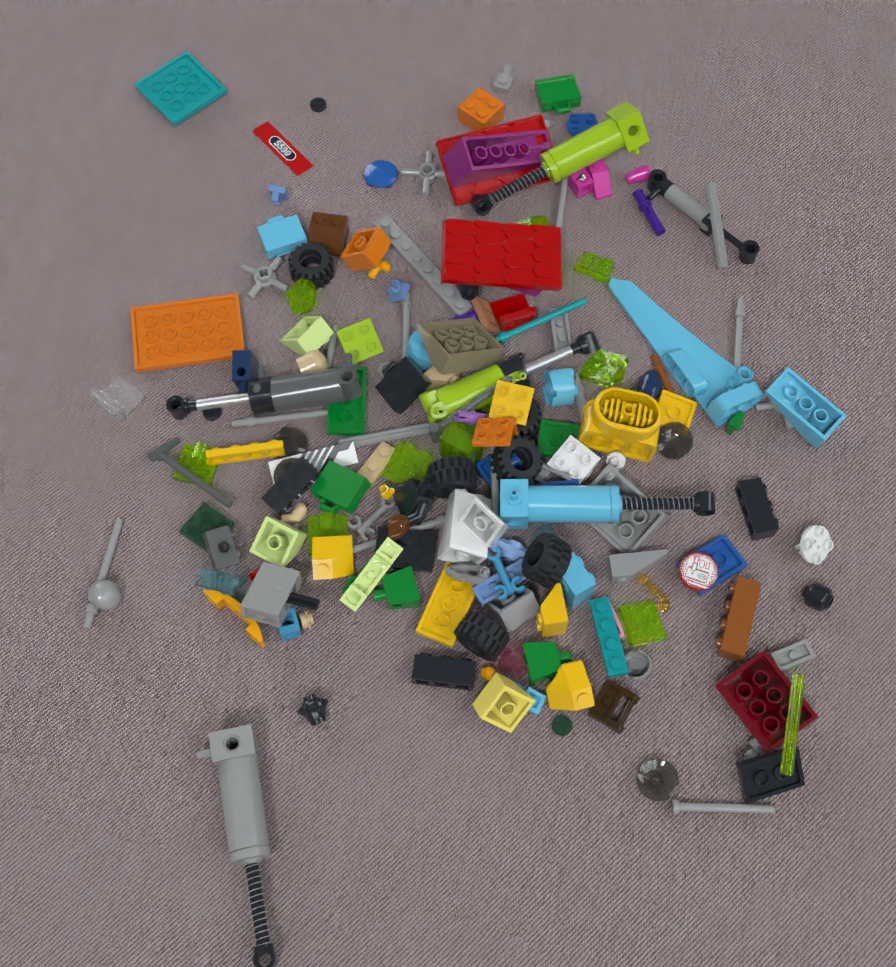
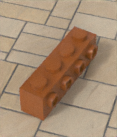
M739 576L735 582H731L728 591L731 594V598L726 601L724 611L727 612L726 618H722L719 628L723 630L721 637L718 636L715 648L718 649L716 656L739 663L745 657L762 583Z

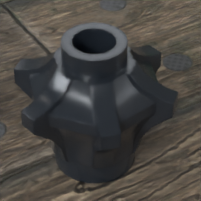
M315 694L303 698L304 702L300 709L297 710V714L305 717L311 726L327 720L325 716L328 703L327 698L321 699L315 697Z

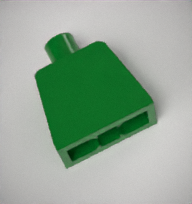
M412 566L382 577L383 588L372 590L374 601L386 600L390 610L421 607Z
M556 642L522 644V654L530 686L554 678L561 664L572 662L570 651L558 652Z

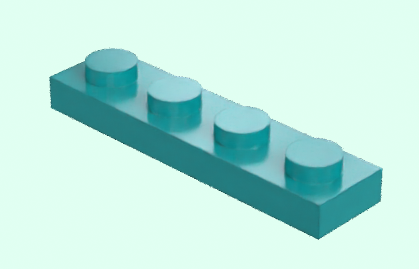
M609 597L589 600L588 604L608 679L628 675L629 670Z

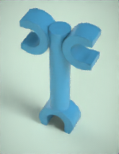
M495 547L496 556L492 557L488 552L487 559L494 563L503 585L495 586L494 590L495 592L503 590L504 594L498 598L500 601H505L508 595H512L515 592L522 593L526 589L524 585L521 587L515 586L517 582L521 581L520 576H516L510 581L500 560L501 551L498 547Z

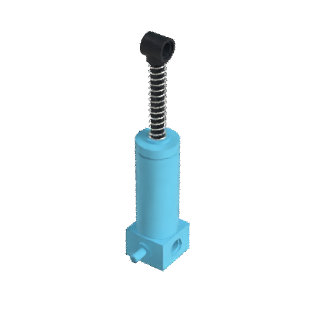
M500 479V518L508 525L507 529H528V523H618L619 514L623 510H692L698 516H711L715 514V495L710 491L697 492L692 498H622V495L619 494L618 485L528 486V479Z

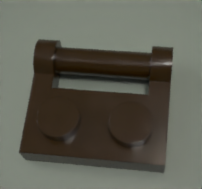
M607 679L594 703L595 706L592 707L588 716L611 728L614 732L622 734L624 730L623 725L640 697ZM623 696L627 701L617 721H614L610 718Z

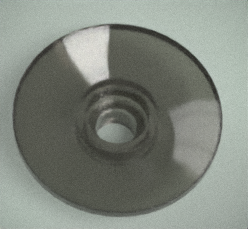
M654 758L645 761L640 766L636 775V783L639 791L646 798L659 802L668 800L676 793L679 786V777L676 769L669 762ZM654 778L659 779V785L653 783Z

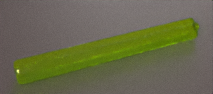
M795 673L792 677L780 773L786 776H791L794 770L805 675Z

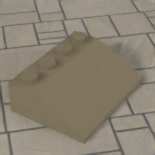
M475 317L417 324V329L430 362L441 375L485 369L501 361L506 350Z

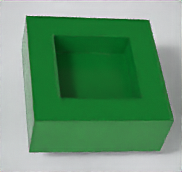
M739 411L728 422L725 432L731 436L734 431H740L745 424L743 422L745 414Z

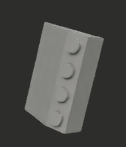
M608 464L591 483V485H618L619 494L622 495V498H650L612 464ZM623 510L619 514L618 523L589 524L622 554L633 553L659 530L670 515L665 510Z

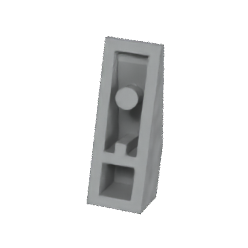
M668 550L609 555L607 568L610 584L625 585L664 561Z

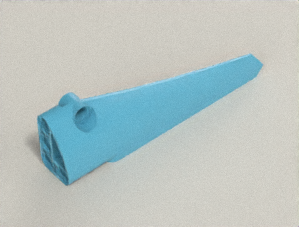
M611 278L608 285L610 291L684 392L696 399L715 427L726 424L739 411L742 413L746 412L764 398L765 394L755 381L752 382L751 380L753 372L750 368L746 366L736 368L671 317L631 281Z

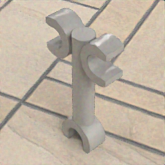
M382 498L381 506L363 523L361 518L355 515V521L358 523L352 525L348 522V528L361 535L363 542L368 541V538L365 537L366 534L370 533L372 536H375V531L370 526L384 512L393 511L396 506L395 502L391 505H386L385 503L388 500Z

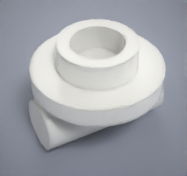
M617 451L607 453V465L612 464L617 469L624 467L626 457L622 453Z

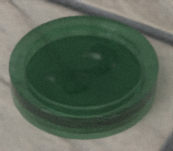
M564 715L555 717L552 722L553 732L561 737L570 734L573 727L570 718Z

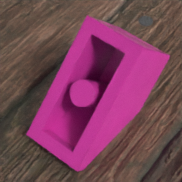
M601 159L586 167V171L594 181L592 193L595 199L599 200L612 196L609 171L604 160Z

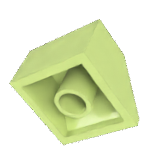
M304 316L280 341L302 356L313 350L319 351L318 349L330 340V336L334 332L321 316Z
M266 516L249 552L270 563L286 567L299 553L308 534L275 517Z

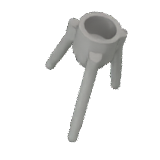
M543 462V465L540 466L542 470L538 473L539 476L536 478V481L546 483L544 479L548 480L552 473L570 479L571 476L553 469Z

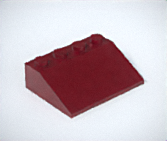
M765 650L714 686L766 753L780 747L818 718L817 714Z

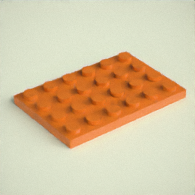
M238 293L130 308L136 373L232 360L233 350H245Z

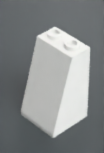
M455 489L449 495L437 559L453 564L461 562L480 564L487 558L488 548L480 543L459 520L475 496L481 499L490 509L491 499L481 494L468 493L465 489Z

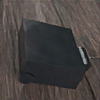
M405 356L399 363L391 361L382 370L384 378L375 388L394 412L402 414L432 382L413 359Z

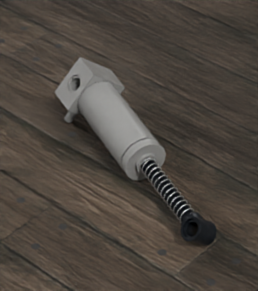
M249 724L209 732L210 749L197 751L196 756L198 760L212 757V762L217 768L230 865L245 866L247 889H249L247 894L250 896V912L252 913L251 918L253 919V931L255 932L254 937L256 939L254 941L256 946L253 947V964L255 967H276L278 957L274 950V944L270 943L271 941L269 940L271 935L268 933L270 929L267 926L269 923H267L266 918L268 917H266L265 913L267 911H265L266 905H264L265 899H263L264 893L262 892L263 887L261 885L263 881H261L260 876L262 875L259 872L261 870L259 869V864L271 858L272 854L258 763H261L257 734L252 725ZM269 953L271 956L270 963L267 966H262L260 964L261 956Z

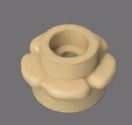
M304 610L303 613L298 614L302 629H311V625L314 624L312 614Z

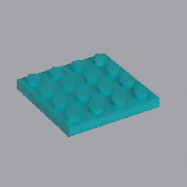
M185 51L134 83L135 89L174 127L227 94V89L188 51Z

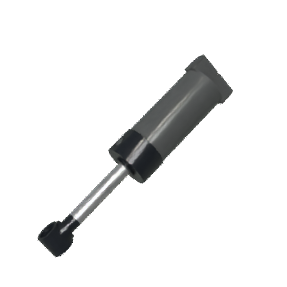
M346 353L345 364L339 365V368L265 377L264 366L259 365L257 366V378L249 379L247 393L189 400L188 398L174 395L166 401V408L174 419L183 420L192 411L250 404L252 413L255 416L281 411L346 403L349 400L358 399L362 394V389L357 379V366L353 364L352 354Z

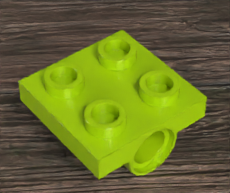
M370 318L336 331L344 353L352 354L353 364L384 352Z

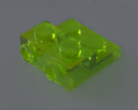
M406 441L405 444L399 442L381 476L396 484L404 483L411 478L422 481L427 476V467L435 461L431 459L432 455L422 450L420 453L414 450L416 446Z

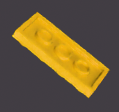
M446 562L415 633L453 648L457 640L454 630L470 610L475 598L471 589L477 585L458 582L446 574L445 568L453 564Z

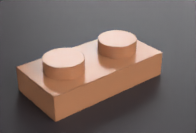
M476 296L471 302L480 323L488 331H498L500 327L488 300Z

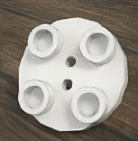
M812 525L804 531L800 544H797L795 548L800 550L798 553L802 555L806 562L818 565L826 558L829 551L833 549L834 543L830 540L829 532L824 526Z

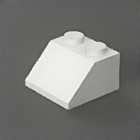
M476 496L472 499L459 520L486 548L500 539L508 528V525Z

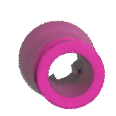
M641 165L626 174L627 184L648 181L651 173L649 166Z

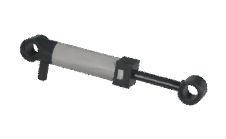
M654 169L651 171L647 188L651 193L646 198L652 201L660 194L700 225L699 230L710 236L713 231L709 210L667 179V175L663 170ZM723 228L724 238L739 249V260L747 265L754 263L760 250L759 244L754 240H747L742 243Z

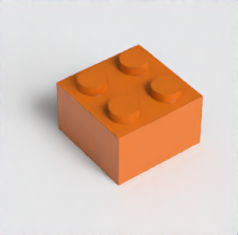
M479 87L458 106V121L473 131L496 126L504 118L505 104Z
M380 227L358 230L353 234L340 258L353 272L375 269L381 264V260L384 254L387 253L392 241Z

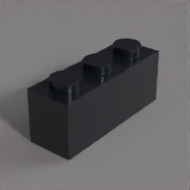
M301 456L261 499L278 515L281 512L285 514L292 506L289 503L294 498L298 500L305 493L303 489L308 484L312 486L318 479L316 475L319 472Z
M761 477L738 481L735 492L751 541L774 537L779 529V522L777 518H774L773 504L768 500L765 483L762 482Z
M429 653L415 654L411 677L412 684L473 691L476 662L470 658H460L458 660L452 659L451 656L447 655L434 657Z

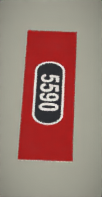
M268 121L252 130L297 176H300L314 166Z

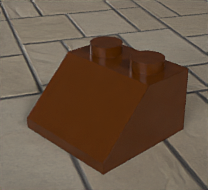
M313 212L309 227L308 243L313 241L314 244L319 242L320 246L324 244L331 251L332 256L340 257L344 251L349 230L348 216Z

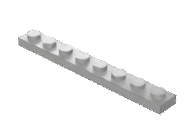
M388 215L373 223V227H380L392 241L391 247L454 315H462L473 310V306L461 297L453 284L441 283V272Z

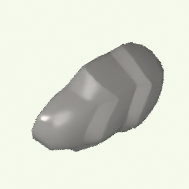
M461 562L445 568L446 574L455 581L466 582L470 585L484 583L490 576V569L479 564Z

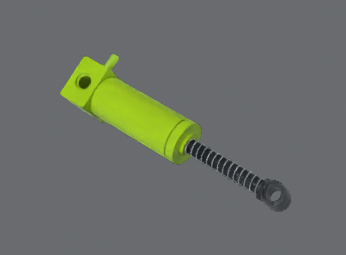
M626 101L605 112L607 119L540 154V168L528 172L527 175L524 174L523 177L508 183V185H504V187H500L498 190L496 189L491 194L474 195L470 201L471 207L478 215L484 216L494 207V203L496 204V202L504 200L505 197L508 198L509 195L520 191L522 188L524 189L526 186L528 187L530 184L532 185V183L545 176L553 184H556L622 148L627 152L633 151L634 155H638L640 153L639 147L650 141L640 110ZM484 202L483 206L478 207L479 203Z

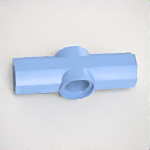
M503 538L498 539L488 547V551L495 555L497 554L495 547H498L501 551L500 559L509 565L524 558L527 551L518 541L512 539L507 541Z

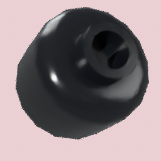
M817 582L811 586L807 585L802 593L805 605L819 612L825 609L828 610L834 600L832 590Z

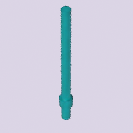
M585 297L507 332L502 331L494 338L499 343L507 342L511 337L584 306L588 302Z

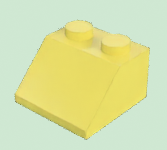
M496 672L472 705L481 719L512 733L535 703V700L511 679Z

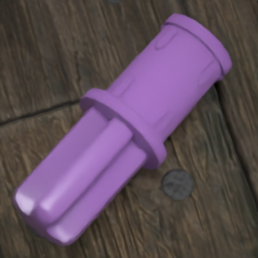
M455 410L454 414H459V416L453 415L455 422H465L469 425L477 424L478 418H489L488 414L476 413L474 410L469 412Z

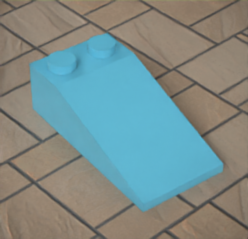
M789 367L765 391V394L800 435L816 449L847 416Z

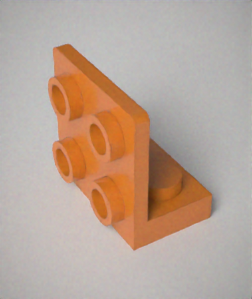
M478 418L472 446H510L512 436L519 435L516 418Z

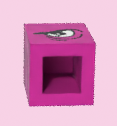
M585 168L568 177V186L577 199L592 192L594 181Z

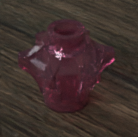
M521 646L516 649L505 648L500 654L501 658L498 660L501 664L499 670L501 672H509L516 677L523 676L528 670V665L523 655L524 649Z

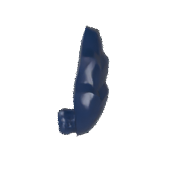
M653 369L648 370L641 376L636 392L645 393L657 400L663 387L662 379L657 371Z

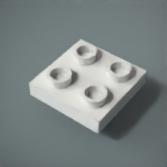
M570 435L547 465L571 476L570 479L562 477L565 480L578 479L580 485L592 473L601 458Z

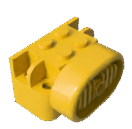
M618 387L604 389L595 399L589 400L586 406L583 405L577 440L591 450L604 453L617 451L626 458L649 463L657 450L662 421L661 407L653 397L645 393Z

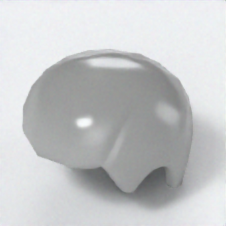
M98 580L92 583L88 589V600L93 602L97 609L111 610L120 602L121 591L110 580Z
M641 650L630 651L624 655L629 674L625 675L628 679L641 681L650 675L652 661L649 655Z

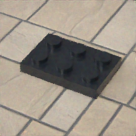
M378 526L375 553L389 536L387 527ZM408 530L402 538L394 541L403 548V551L390 568L403 569L412 566L413 571L432 573L436 533Z
M795 744L736 763L742 797L746 804L805 786L799 747Z

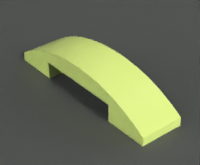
M387 537L339 601L356 612L403 551V548Z

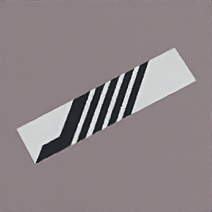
M349 441L270 461L268 465L273 484H275L301 456L318 472L324 470L329 460L341 466L358 463L354 443Z

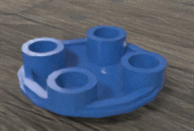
M572 113L566 123V129L571 136H575L598 124V120L594 113Z
M386 160L373 161L366 166L364 171V178L370 187L391 188L398 176L395 165Z

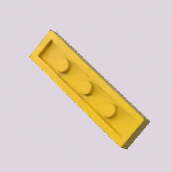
M271 440L266 443L254 442L244 446L233 445L229 448L216 447L206 450V459L209 466L285 456L283 440Z

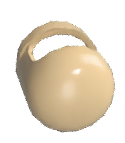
M313 350L296 358L301 373L328 369L327 360L320 351Z

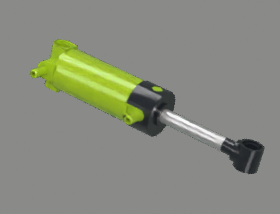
M590 331L578 336L575 343L525 365L517 355H513L496 362L492 366L436 390H428L418 396L424 411L427 412L426 416L429 423H439L454 413L455 410H458L496 384L497 380H502L507 375L512 379L511 383L530 387L529 374L578 353L581 355L590 354L599 350L600 346L594 331ZM494 394L471 410L476 411L492 404Z

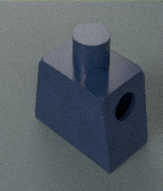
M251 350L232 351V381L238 388V394L247 393L249 379L257 378L259 362Z

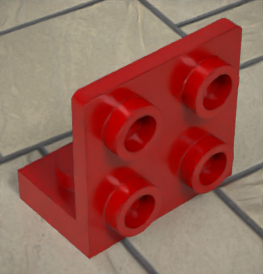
M523 293L490 303L501 332L514 329L536 319L537 316L535 306L529 307Z

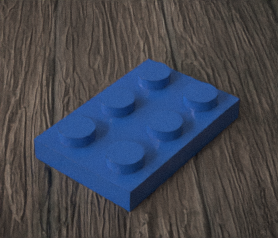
M724 534L696 551L712 557L719 569L718 578L714 586L705 591H695L696 594L701 597L745 569L748 565ZM681 561L676 564L677 569L679 568Z

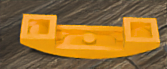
M211 589L203 591L206 599L217 609L221 610L226 605L249 626L245 629L248 636L262 649L265 647V642L257 622L243 618L240 607L241 603L219 591Z

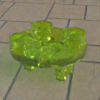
M300 278L286 293L290 308L295 314H306L310 310H314L313 306L319 305L318 301H316L315 285L308 279Z

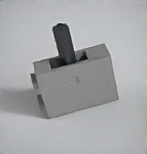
M263 562L240 607L243 618L280 628L292 604L315 611L319 608L320 600L297 594L302 585L300 571L281 567L274 563Z

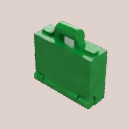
M574 74L535 80L534 90L542 113L555 111L558 115L569 113L571 108L580 107L581 94Z
M329 460L310 491L314 494V497L321 500L319 510L331 516L335 515L339 509L353 514L366 491L371 487V483L366 477ZM328 502V503L334 505V507L332 508V507L326 505V503Z

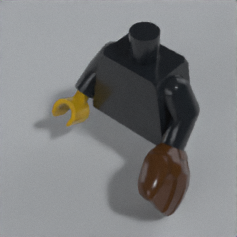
M425 476L422 481L411 478L404 483L394 485V488H389L387 485L379 487L380 495L386 500L390 499L395 493L393 498L400 511V514L390 517L387 521L388 537L391 540L396 541L402 538L410 529V525L420 526L423 519L427 516L434 502L430 491L434 484L431 478Z

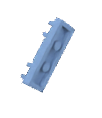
M523 558L505 568L510 581L514 577L520 576L521 581L517 582L516 585L527 579L522 574ZM498 573L488 578L486 582L478 584L471 589L481 606L504 593L503 590L498 592L494 590L495 586L503 585Z

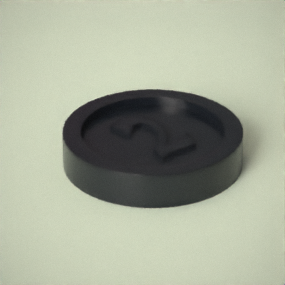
M317 97L310 101L312 111L322 112L326 109V101L323 98Z
M221 408L203 410V416L208 421H215L222 414Z

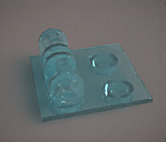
M205 568L200 569L199 576L201 578L195 585L205 590H215L223 595L234 596L247 581V578Z

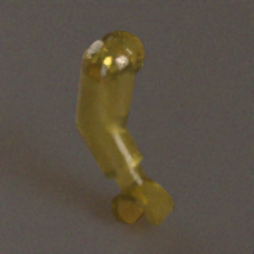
M645 574L640 575L637 578L638 583L646 586L649 593L660 601L656 608L664 614L670 608V602L664 593L655 584L650 582L651 579Z

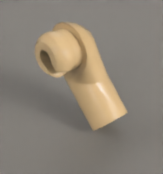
M298 503L292 513L281 514L282 521L285 523L300 522L307 513L306 505Z

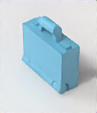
M297 214L286 218L279 215L269 218L267 224L257 226L258 235L268 260L289 254L292 250H295L297 245L301 246V243L305 242V244H308Z

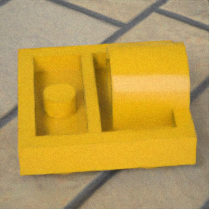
M497 380L489 417L516 418L517 424L526 426L535 388Z

